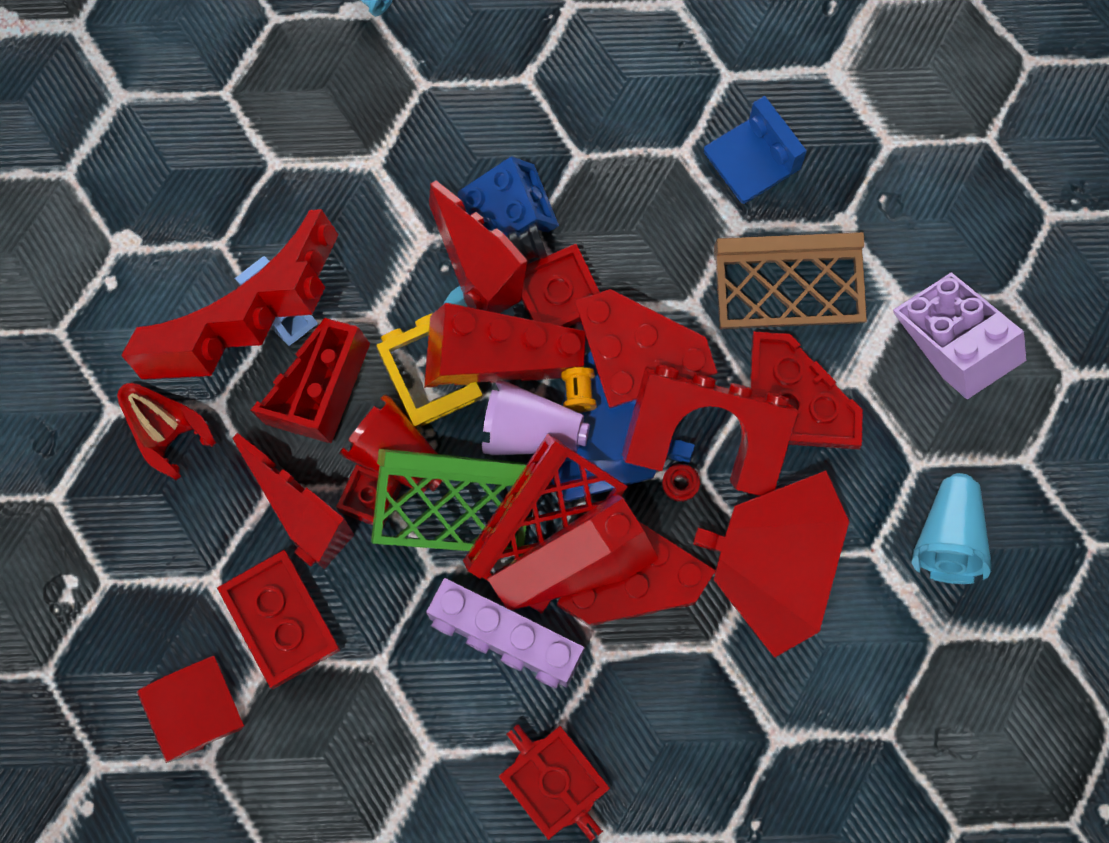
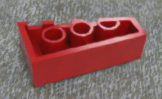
M445 303L430 316L424 388L445 384H454L455 386L469 385L474 382L490 381V383H496L497 380L521 379L522 381L561 378V372L566 369L584 367L585 332L559 325Z

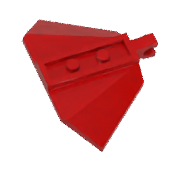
M823 471L734 506L725 537L698 528L693 545L720 552L713 579L714 582L775 658L820 632L848 529L849 519L827 471Z

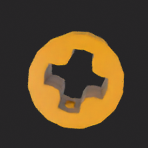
M574 367L561 372V378L566 384L567 400L563 403L564 407L578 413L592 411L597 408L596 400L592 399L591 380L595 377L593 369Z

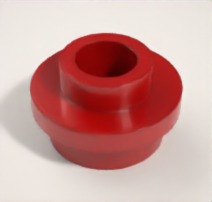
M675 464L664 473L662 480L663 490L669 498L675 501L690 500L699 490V475L693 467L687 464ZM677 478H684L688 486L685 489H678L674 485V481Z

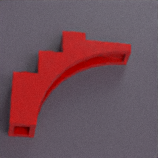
M322 209L309 210L293 237L257 274L234 291L193 313L161 324L136 327L121 356L141 379L212 376L226 347L262 345L275 317L312 315L325 289L319 275L338 237L334 226Z

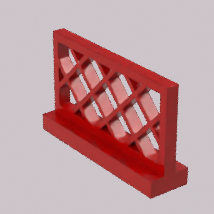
M547 434L463 559L467 571L480 579L483 577L488 580L487 577L493 574L491 570L498 559L514 556L515 560L519 557V554L526 553L544 541L540 522L561 518L564 528L568 525L567 516L589 512L606 501L592 503L588 484L605 481L612 485L614 488L606 500L615 494L622 496L628 486L565 446L552 435ZM568 457L579 465L581 479L560 483L558 470ZM585 469L595 475L587 477ZM554 478L555 485L548 486L551 480ZM583 486L586 504L565 509L562 490ZM556 492L559 511L539 515L536 502L540 496ZM532 510L533 517L526 518ZM535 524L538 542L517 547L515 534L522 526ZM511 541L512 548L505 550ZM551 600L533 604L530 607L543 613Z

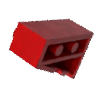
M324 318L297 351L295 361L283 375L280 373L273 381L275 386L262 402L257 401L250 411L267 426L331 444L370 342L359 327Z

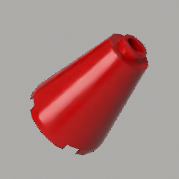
M386 394L381 397V401L385 403V406L381 410L374 406L348 439V441L354 444L351 450L348 451L342 448L339 453L344 458L376 473H379L380 466L377 464L379 449L438 454L392 398ZM388 475L389 478L399 481V483L409 488H413L404 476ZM411 477L416 484L423 479L420 477ZM432 479L421 488L422 492L424 493L427 488L434 492L442 480Z

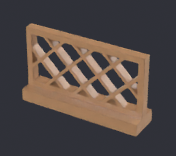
M864 232L717 239L714 244V260H716L719 329L867 322L862 255ZM853 259L854 275L847 283L830 270L837 260ZM822 260H832L827 266L821 262ZM802 261H811L822 270L810 285L793 271ZM784 262H795V263H794V264L791 266V268H790V267H789L786 263H784ZM751 263H759L755 269L749 265ZM765 263H776L786 272L774 286L757 273ZM739 264L749 275L736 288L725 278L724 265ZM825 274L841 287L839 292L829 302L813 288ZM788 276L792 277L805 289L793 304L777 290ZM752 277L768 290V293L757 305L740 291ZM854 280L855 291L849 286ZM726 287L732 292V294L727 299ZM844 291L856 301V315H843L832 305ZM807 293L811 294L824 306L817 316L807 317L796 307ZM771 294L788 308L780 318H770L760 309V306ZM735 296L751 309L744 319L727 320V304ZM827 310H829V311L833 314V316H822V315H823ZM792 311L797 317L786 316ZM754 313H756V314H757L760 318H762V319H749V318H750Z

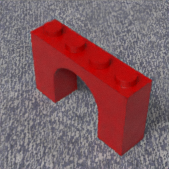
M657 365L656 370L645 368L622 451L625 463L663 471L674 430L681 419L698 408L720 407L733 413L741 427V443L730 478L731 484L736 490L759 496L775 490L798 411L791 404H788L789 398L767 392L766 398L752 395L753 389L731 383L729 388L715 385V379L700 374H694L693 379L678 376L679 370L669 366Z

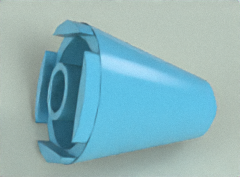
M953 474L942 481L913 551L911 563L914 569L919 573L921 567L930 571V579L950 584L974 583L975 576L983 574L984 580L989 577L992 564L981 487L978 482L967 474Z

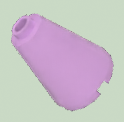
M496 381L499 391L492 390L484 421L483 432L490 433V443L482 442L484 454H534L547 434L552 435L575 452L578 451L579 445L586 446L590 424L584 423V415L507 381Z

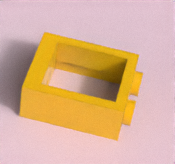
M432 314L415 321L416 327L404 333L399 328L381 336L382 342L376 345L410 421L417 429L481 400L483 396L477 382H474L416 409L390 352L428 336L430 316Z

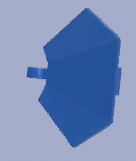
M589 352L584 356V368L594 370L595 377L591 380L592 399L596 400L597 408L580 413L584 415V423L590 424V430L586 446L579 445L576 453L626 485L654 478L657 470L625 463L622 456L636 401L609 409L592 354ZM565 393V396H564L563 401H562V404H561L562 406H563V403L567 400V399H566V393ZM671 440L666 458L689 465L695 445L681 440ZM567 457L558 470L560 483L581 479L579 465ZM585 469L587 477L595 475ZM554 478L551 480L553 485H555ZM605 481L588 484L590 496L614 488ZM583 486L562 490L564 503L584 498Z

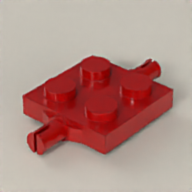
M516 725L513 729L522 741L516 737L512 730L506 736L509 737L520 751V754L514 764L500 774L499 778L548 840L564 827L576 823L589 839V842H592L596 837L587 827V824H589L597 836L603 830H601L588 812L591 810L594 802L609 791L610 787L561 726L546 738L532 742L520 725Z

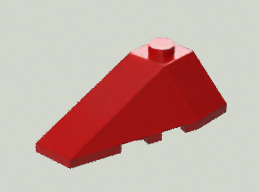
M615 494L496 571L487 579L505 607L509 610H515L627 580L659 558L645 531L624 498Z

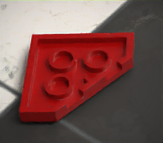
M612 289L575 300L609 409L637 400L645 368L656 370L657 365L669 366L679 370L678 376L693 379L694 374L708 377L717 375L718 372L705 336Z
M753 331L750 366V388L753 389L752 395L766 398L767 392L789 398L788 404H791L798 411L788 445L860 449L862 446L863 409L853 399L850 400L836 386L837 382L817 361L813 362L800 348V343L791 334Z
M640 523L659 559L627 580L563 596L557 602V606L589 627L604 624V622L653 614L666 609L695 605L716 570Z

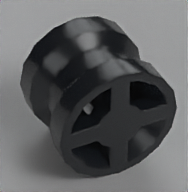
M535 223L528 225L525 231L517 232L514 230L508 233L510 241L527 259V265L529 260L533 258L544 259L548 257Z

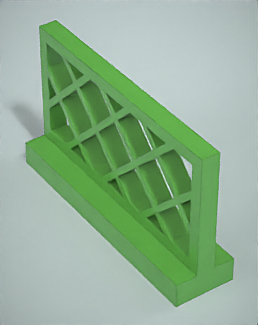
M379 449L377 464L380 466L371 542L373 544L469 551L479 536L471 542H463L454 530L471 517L483 531L485 525L475 513L490 500L499 507L501 502L497 499L496 495L505 487L513 486L528 463ZM388 475L404 476L413 488L395 502L387 492ZM411 477H420L423 479L416 484ZM432 479H441L450 491L433 505L421 488ZM449 480L461 482L453 487ZM470 482L479 483L487 495L470 508L458 492ZM486 484H497V486L490 490ZM417 493L429 509L415 521L411 522L400 506ZM455 496L466 512L449 525L438 509ZM387 499L391 506L385 510V502ZM396 510L408 526L397 536L382 535L383 520ZM434 514L446 529L434 539H425L417 527ZM526 526L520 527L515 534L517 547L524 546ZM413 531L418 538L406 536ZM448 535H451L455 541H448L444 539ZM508 545L505 550L511 549L512 546Z

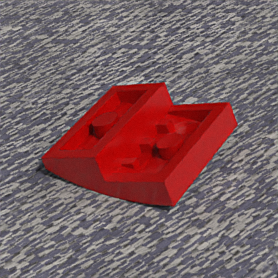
M215 656L173 672L137 691L166 763L201 750L206 744L238 732L244 727Z

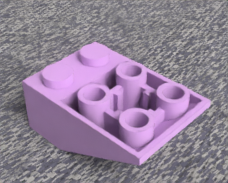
M952 272L893 310L895 316L942 378L966 399H969L1026 361L1024 331Z

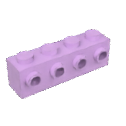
M446 578L443 579L426 612L430 620L433 621L431 626L449 636L456 632L468 638L466 644L485 654L490 649L502 655L501 662L519 671L524 666L537 673L535 677L537 680L555 689L558 684L566 688L568 687L584 654L583 646Z

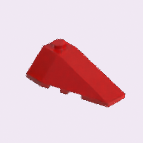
M438 181L430 183L429 206L467 306L502 313L520 302L527 259L500 230L496 228L493 231H489L484 227V218L477 212L469 215L463 202Z
M236 433L232 439L289 537L298 547L294 553L310 567L316 562L325 569L354 537V533L346 520L307 487L304 490L284 469L277 470L275 463L240 434Z

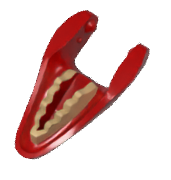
M126 383L118 390L119 405L137 446L147 463L159 472L176 481L181 477L178 465L169 464V460L167 458L164 459L168 445L179 434L194 430V434L200 435L202 445L213 447L216 444L207 423L193 409L139 384Z

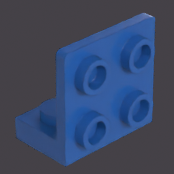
M766 96L753 102L749 120L704 147V154L742 204L749 202L799 171L807 152Z
M512 156L459 190L457 194L469 215L477 212L484 218V227L489 231L497 228L508 239L509 232L514 230L522 232L527 229L528 225L533 223L536 224L538 230L547 233L559 226L534 164Z

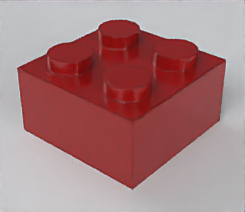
M356 464L336 506L339 512L373 526L379 473ZM388 477L387 492L396 501L401 485L399 481ZM387 499L385 502V510L391 506ZM387 518L383 520V527L386 523Z

